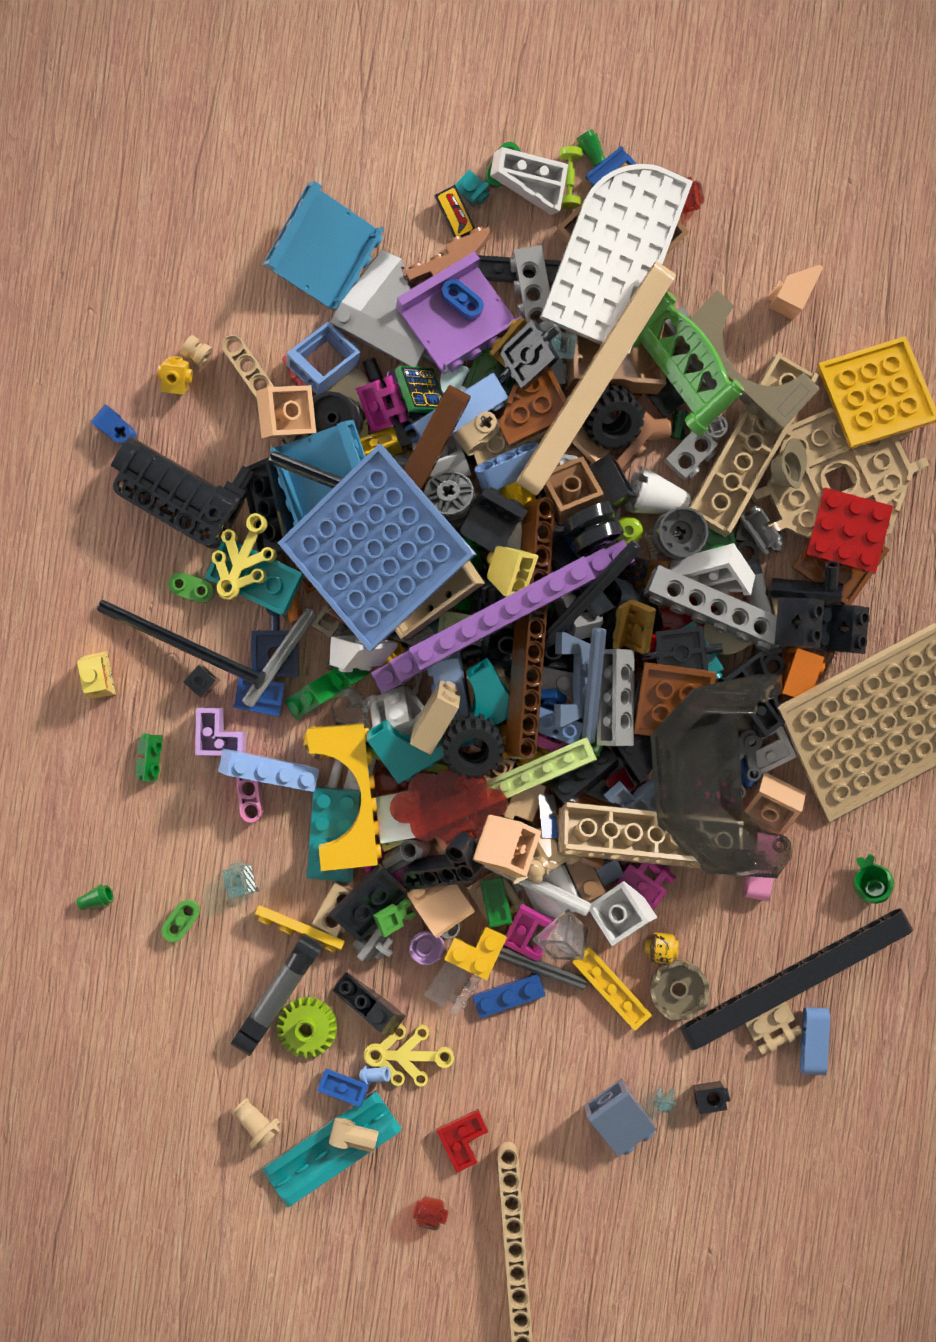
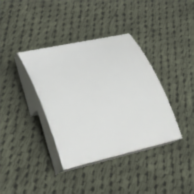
M564 865L549 872V875L543 876L542 880L579 897ZM524 887L534 910L546 916H553L557 919L575 912Z

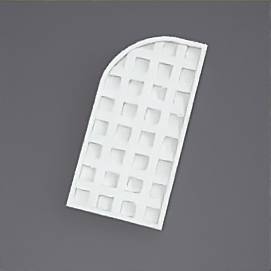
M649 164L625 166L610 172L599 180L584 200L540 319L556 324L558 327L602 345L654 262L658 261L660 264H663L693 181L662 167Z

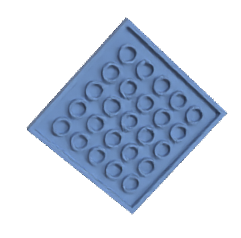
M378 444L278 542L281 548L369 652L381 644L476 555L382 444Z

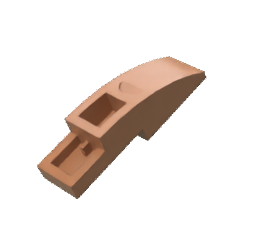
M489 227L473 229L470 235L463 238L456 236L446 244V255L440 253L430 259L431 261L422 264V262L411 265L409 267L410 270L406 271L410 286L436 275L474 251L478 255L490 239Z

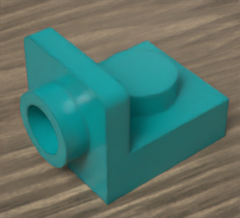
M470 169L455 184L459 194L473 208L478 203L480 205L483 204L490 195L488 193L490 184L487 181L483 183Z

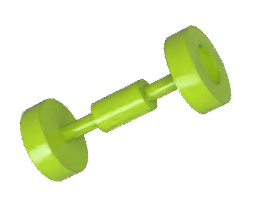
M565 146L559 150V158L568 161L565 181L567 195H563L561 208L576 209L581 205V198L572 195V187H574L575 182L573 161L582 159L583 154L582 148L576 146Z

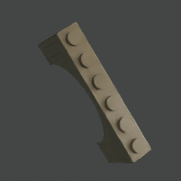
M717 290L690 320L703 331L716 349L729 380L732 382L736 379L743 386L742 395L737 399H740L745 404L748 412L752 415H757L763 421L762 423L766 429L777 434L820 388L804 372L796 379L777 386L756 384L741 376L730 364L723 347L724 324L735 306ZM679 337L677 340L679 346L690 351V345L685 343L684 337ZM694 354V359L696 360V362L701 366H704L702 361H698L697 354Z

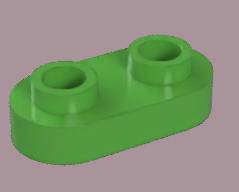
M175 573L168 581L169 589L173 594L196 602L207 603L213 599L215 594L214 586L209 581L185 573ZM182 580L184 583L183 587L177 588L176 582ZM200 587L205 588L206 592L204 595L198 594Z
M192 899L183 900L162 926V935L167 941L177 942L181 940L199 917L200 907L196 901ZM190 907L192 914H187L185 908ZM173 925L178 927V933L172 932L171 927Z

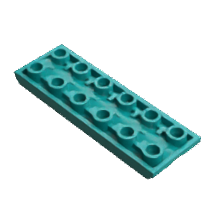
M377 1091L365 1097L361 1108L353 1105L336 1117L350 1120L356 1126L379 1131L374 1149L402 1130ZM336 1118L261 1168L286 1207L292 1206L370 1153L352 1147L347 1149L337 1148L329 1144Z

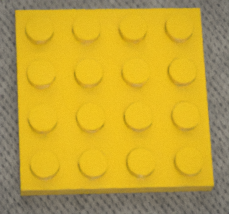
M906 336L823 361L817 365L850 449L936 423L935 404Z

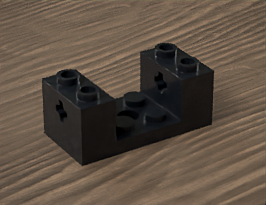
M779 597L774 645L835 653L865 654L870 608L857 605L825 604L824 600L812 598Z

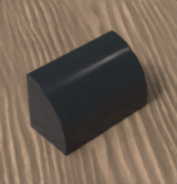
M607 454L589 466L604 493L603 502L609 501L613 508H617L637 498L616 458Z

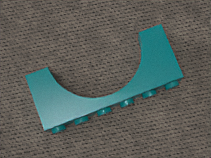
M488 658L467 670L468 679L474 689V700L470 713H475L477 717L479 713L484 714L485 720L490 717L495 725L504 720L507 721L509 689ZM386 719L367 731V741L398 784L413 779L419 771L433 767L436 761L444 757L442 737L430 755L411 745V736L397 730ZM476 738L465 740L459 747L471 744Z

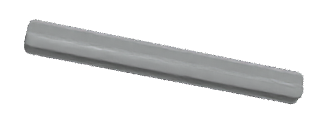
M310 608L304 610L262 670L266 672L263 684L259 689H256L254 684L250 687L242 699L244 704L249 707L255 705L316 618L317 613Z

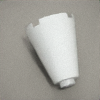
M640 466V472L635 471L629 482L637 497L625 504L626 510L632 513L664 514L677 507H689L693 501L690 499L688 492L648 468Z

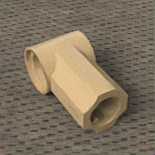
M336 1118L329 1144L337 1148L347 1149L352 1147L373 1153L379 1131L356 1126L354 1122L347 1119Z

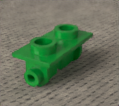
M141 734L137 754H143L144 759L137 758L135 770L137 780L158 781L163 735Z

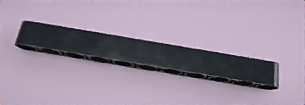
M901 908L893 910L683 1024L680 1030L690 1049H698L909 935L913 928Z

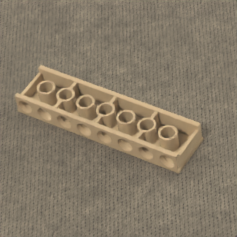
M778 352L772 358L758 384L765 386L782 385L796 379L803 372L815 383L819 374L807 371L783 357L781 352ZM746 407L744 408L689 508L696 509L703 515L709 529L723 537L732 532L796 415L776 434L766 429L762 423L763 421L757 415H752Z
M566 802L559 808L558 854L738 872L745 867L742 854V826H744V821Z

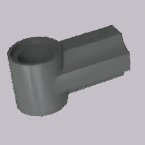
M424 838L404 841L401 846L383 855L382 863L384 868L393 874L419 859L426 858L430 852L429 843Z

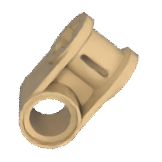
M482 412L468 424L461 427L454 434L453 438L468 456H472L499 433V423L491 412ZM488 422L492 426L487 428L484 426V423Z

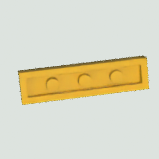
M258 905L255 916L259 918L258 922L267 926H271L272 923L280 926L279 930L288 935H292L293 932L299 935L306 933L323 944V949L335 953L336 950L341 952L345 942L342 939Z
M589 945L572 960V963L634 1030H637L652 1016L648 1009Z

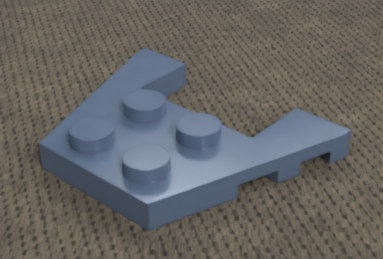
M556 632L555 654H574L573 704H554V726L563 727L584 717L590 644L568 633Z
M672 735L657 748L669 763L634 794H631L619 781L604 794L608 801L617 803L622 808L665 813H673L693 794L689 774L684 765V756L679 748V740Z

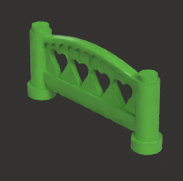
M666 291L632 347L637 348L641 343L644 345L692 410L685 418L687 426L696 435L702 436L709 429L708 425L742 395L741 392L744 388L736 379L732 382L729 380L725 367L710 340L693 321L674 308V303L677 299L671 292ZM667 319H670L672 326H676L677 333L674 336L660 339L664 323ZM683 336L685 343L690 345V351L687 354L673 356L677 340ZM697 354L698 361H702L704 364L703 369L699 372L686 374L691 356ZM710 372L711 379L717 381L716 388L699 392L705 373Z

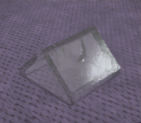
M567 909L534 937L533 940L554 960H584L588 928Z

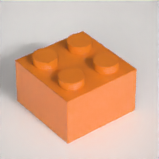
M799 648L788 649L784 659L786 664L785 671L778 677L775 686L777 694L792 699L817 686L815 685L817 678L822 676L825 669L824 657Z

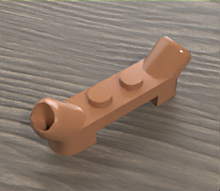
M647 412L644 414V418H642L644 426L640 427V435H635L637 437L636 440L631 443L617 460L624 474L631 466L628 463L633 456L638 458L646 449L643 446L646 441L668 439L671 436V422L667 418L654 419Z

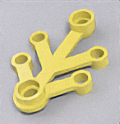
M254 513L247 518L246 526L249 532L240 552L236 545L238 538L236 532L230 529L223 531L221 538L226 543L233 565L230 574L226 567L228 561L227 554L219 550L212 554V561L216 564L220 576L217 592L223 599H234L239 594L240 588L252 583H264L267 579V574L261 569H254L250 575L241 578L239 576L242 570L264 561L273 562L277 557L276 551L270 547H265L261 552L249 557L259 533L264 532L267 528V520L260 514ZM261 521V526L256 528V523ZM231 533L232 538L227 541V535ZM271 551V557L267 559L266 553ZM222 554V560L218 562L217 557ZM261 572L262 576L257 580L256 575ZM231 584L232 589L230 592H227V587Z
M402 1024L398 1027L403 1030L402 1035H396L394 1032L393 1035H389L380 1044L372 1043L368 1045L364 1051V1060L368 1065L372 1067L379 1066L380 1068L389 1067L391 1082L395 1086H400L404 1083L405 1074L400 1070H395L387 1060L397 1061L411 1075L414 1083L420 1087L427 1084L428 1075L424 1071H419L411 1061H434L438 1066L447 1068L452 1065L454 1060L452 1050L447 1047H442L438 1051H411L421 1040L428 1038L429 1029L426 1025H419L415 1030V1034L398 1050L388 1049L397 1039L401 1040L405 1037L406 1028ZM418 1030H426V1035L420 1036ZM373 1051H378L380 1056L378 1058L372 1057L371 1053ZM442 1053H447L449 1055V1058L443 1060L440 1057V1055ZM397 1074L402 1077V1080L399 1082L393 1078ZM423 1075L425 1081L419 1082L417 1076Z

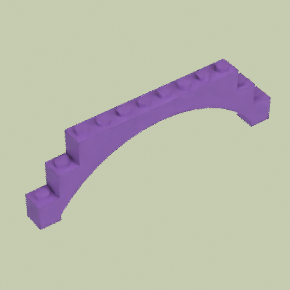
M622 540L607 549L603 548L586 558L583 556L410 647L409 651L390 660V663L371 672L381 693L385 694L399 687L425 670L490 634L591 584L627 546L625 541Z

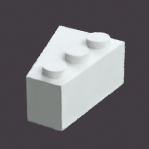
M502 147L494 152L490 176L549 215L560 212L568 164Z
M734 543L699 552L685 558L674 559L671 561L669 569L729 595V592H743V595H751L755 574Z

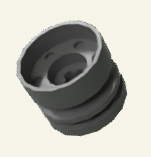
M443 471L434 475L428 481L424 494L442 515L447 516V521L459 533L476 500L474 487L470 479L463 473Z
M677 507L660 515L654 522L651 531L652 543L656 550L664 557L671 559L685 558L699 552L706 544L709 534L708 524L703 515L696 509L689 507ZM680 531L681 536L673 537V533Z

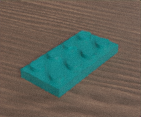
M222 540L218 550L227 554L228 561L226 567L230 574L233 565L226 543ZM236 542L238 551L240 552L242 544ZM252 549L249 557L259 552ZM222 554L217 557L218 562L222 560ZM276 560L273 562L264 561L242 570L239 578L250 575L254 569H261L266 572L267 579L262 584L255 582L240 588L239 595L286 617L305 575ZM212 561L204 578L218 584L220 576L216 564ZM261 572L257 573V575H256V579H257V580H259V579L261 578V576H262ZM228 585L227 589L231 590L232 585Z
M315 787L312 801L307 878L353 882L354 868L321 871L319 844L331 842L339 838L353 825L359 813L360 790Z

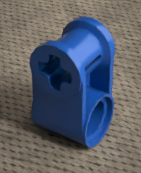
M106 404L90 421L101 432L121 445L131 437L137 438L134 428ZM122 431H124L126 434L125 438H123V436L121 435Z

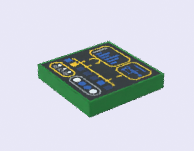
M398 366L395 369V373L408 412L430 413L435 410L443 394L434 368Z

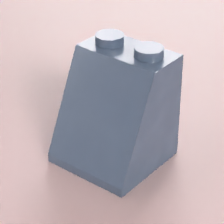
M622 1078L584 1105L588 1120L618 1157L622 1154L627 1155L635 1149L636 1144L649 1140L654 1135V1131H656L653 1121Z

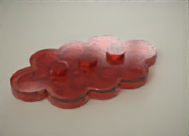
M451 770L441 771L436 777L429 773L417 774L409 783V792L397 794L390 802L392 817L400 823H410L413 835L423 841L432 840L438 836L444 841L451 842L458 832L469 833L474 839L480 838L488 815L501 817L508 809L506 795L499 789L487 788V782L483 775H481L480 779H476V776L466 779L465 774L460 777Z

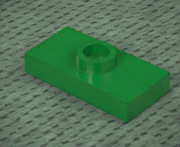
M503 877L480 881L489 928L511 924L512 918Z

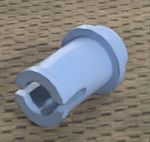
M365 1066L359 1073L360 1081L368 1085L372 1084V1082H388L391 1077L389 1067L371 1068L370 1066Z

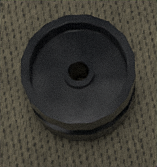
M332 391L320 393L313 399L316 433L349 420H354L358 435L361 433L364 416L361 407L355 400L349 396Z
M605 501L592 505L575 513L563 522L562 525L568 536H576L571 543L576 555L597 550L624 534L620 521L611 520L615 514L611 502Z

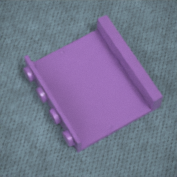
M475 251L397 297L396 309L443 375L449 371L452 373L457 371L463 365L462 363L468 359L470 361L475 360L486 348L489 347L491 349L493 343L508 332L507 327L515 320L478 268L480 258ZM457 279L476 293L484 303L480 317L473 320L466 319L448 305L441 296L443 284L447 280ZM455 292L449 293L451 296L457 295ZM471 306L467 307V309H468L469 311H474V310H475V309H474L473 307H471Z

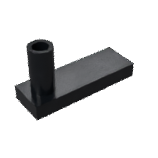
M836 561L825 563L824 582L772 578L769 598H812L824 600L825 603L841 604L843 584L838 583L840 564Z

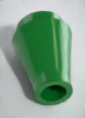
M593 129L576 138L579 143L577 146L582 148L583 153L592 162L594 167L606 159L598 134L594 133Z
M100 884L83 896L78 897L77 905L81 911L107 907L113 902L114 895L108 885L103 886Z

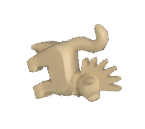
M557 819L558 832H559V819ZM538 828L537 830L541 831V835L527 876L517 878L513 885L525 879H530L533 884H539L543 876L549 875V872L559 868L565 862L569 865L577 863L581 857L559 855L558 838H543L542 829Z

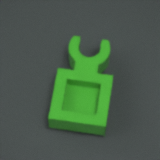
M407 899L401 901L398 908L391 904L373 915L381 936L387 937L404 926L403 919H411L416 915L411 909L406 912L407 907L412 905L411 901Z

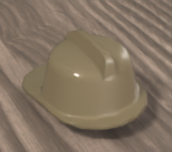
M796 438L790 439L783 453L772 460L770 478L772 485L791 486L794 489L800 487L807 466V454L801 441Z

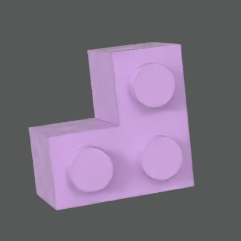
M196 708L195 755L221 756L223 748L246 753L247 731H224V708Z

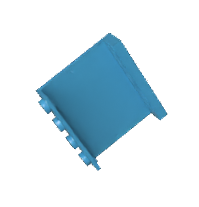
M312 181L306 185L262 265L329 309L337 310L342 300L360 279L359 274L362 268H366L372 258L370 254L374 248L380 245L383 239L381 234L384 228H375L321 191L322 185Z
M354 420L344 421L332 428L282 446L270 448L271 452L277 451L342 478L366 457ZM275 466L279 474L278 482L285 492L287 498L286 506L292 513L294 518L293 525L295 526L333 488Z

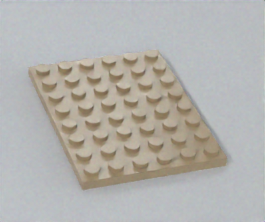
M936 622L777 707L785 721L786 730L825 818L829 822L936 766Z

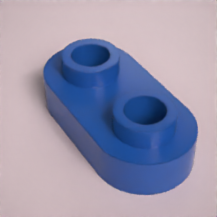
M457 279L447 280L443 284L441 296L448 305L466 319L473 320L480 317L484 303L476 293ZM455 292L457 295L451 296L449 293ZM471 306V307H473L475 310H474V311H469V310L467 309V307Z

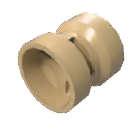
M191 335L183 344L180 354L185 358H191L194 364L202 367L210 358L213 348L207 344H201L197 337Z

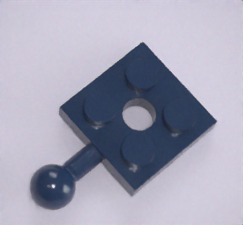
M266 608V611L271 615V630L251 631L252 669L259 673L262 672L271 659L269 657L270 649L279 647L290 632V630H280V614ZM299 642L274 677H299Z

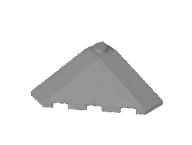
M382 250L342 300L330 323L334 327L339 328L344 335L407 366L417 367L426 350L396 309L397 297L411 290L409 282L404 280L402 269H405L403 260Z

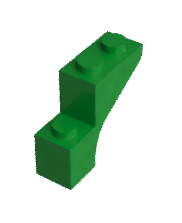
M335 667L286 699L285 703L295 719L298 720L342 691L358 683L370 673L368 670H359L358 668H353L352 672H341L338 667Z

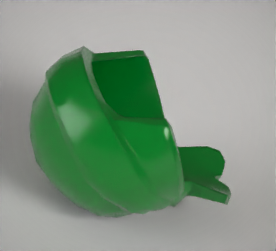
M868 854L866 859L863 857L856 859L860 870L854 876L853 886L857 895L865 902L871 904L883 903L892 895L895 882L892 874L881 865L875 864V857Z

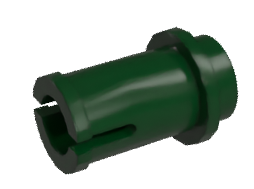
M675 410L674 414H672L674 418L669 438L684 440L685 418L689 412Z

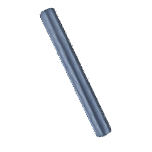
M599 627L593 628L591 632L581 738H588L590 743H595L606 640V630Z

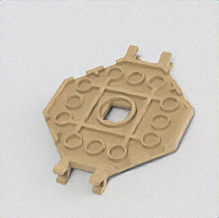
M831 407L792 424L782 442L778 455L783 453L787 442L792 438L801 441L806 450L807 466L800 487L794 489L791 486L772 485L770 474L766 486L755 490L751 500L754 504L768 496L770 497L780 521L768 525L767 528L773 525L778 533L782 530H787L810 539L822 491L825 487L831 489L825 474L844 466L853 487L842 492L893 506L886 533L887 536L892 533L897 514L901 509L913 474L926 469L929 463L926 457L910 464L899 440L909 437L913 430L850 449L835 411Z

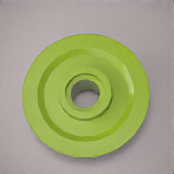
M312 997L295 999L284 1007L278 1017L277 1036L281 1041V1045L287 1049V1052H291L295 1056L307 1058L323 1054L332 1045L336 1037V1017L331 1008L319 999ZM307 1024L311 1026L312 1032L306 1034L302 1032L300 1026Z

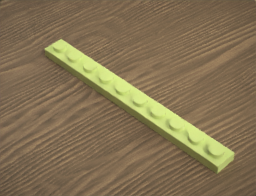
M583 738L425 808L427 834L596 761L597 759L588 738ZM404 841L381 845L384 852L401 846Z

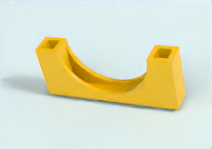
M364 723L307 728L309 754H324L341 761L354 774L361 791L360 810L353 825L339 838L331 842L319 844L321 871L378 865L377 859L382 858L381 846L375 843V835H379L378 821H373V812H377L376 798H371L370 789L375 788L373 774L369 775L368 765H372L371 751H366V742H368L367 731L369 728H364Z

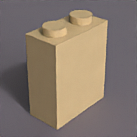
M440 680L413 725L411 745L430 755L432 754L459 709L461 690H459L457 685L450 681L444 682Z

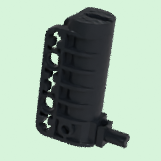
M134 437L129 438L121 446L111 463L113 468L120 471L113 483V489L117 495L211 549L220 546L223 531L231 529L248 495L244 490L255 473L249 468L242 466L233 483L227 481L224 488L220 485L217 487ZM120 482L124 483L123 486H122V493L120 492V491H121V487L119 486ZM128 487L137 490L134 495L127 490ZM141 494H143L144 496H143V498H142V500H141V504H140L139 500H140L141 498H139V496H140ZM151 497V502L146 505L147 499ZM156 499H158V506L151 509L155 505ZM165 507L177 514V516L172 518L161 510ZM184 516H186V517L182 520L181 527H180V525H179L180 519L183 518ZM192 520L191 527L186 529L187 522ZM197 523H198V529H197L195 532H193V531L195 530V528H196ZM204 530L212 535V537L208 539L201 535V532Z

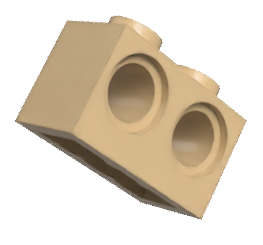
M335 881L312 924L337 937L339 932L344 934L345 929L339 924H329L327 916L340 903L338 896L340 894L348 895L353 889L340 881Z

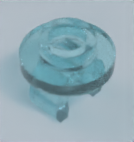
M658 1088L656 1092L657 1100L653 1101V1106L658 1107V1111L671 1112L673 1108H676L677 1103L672 1101L675 1096L674 1089H671L669 1097L665 1098L662 1096V1088Z

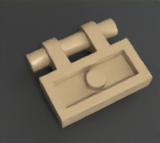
M786 1001L745 1023L754 1041L763 1037L765 1043L758 1046L762 1055L769 1051L772 1053L778 1050L777 1047L788 1041L791 1043L796 1040L795 1037L803 1034L799 1025L792 1029L789 1028L788 1023L796 1019ZM781 1028L783 1033L772 1039L769 1034Z

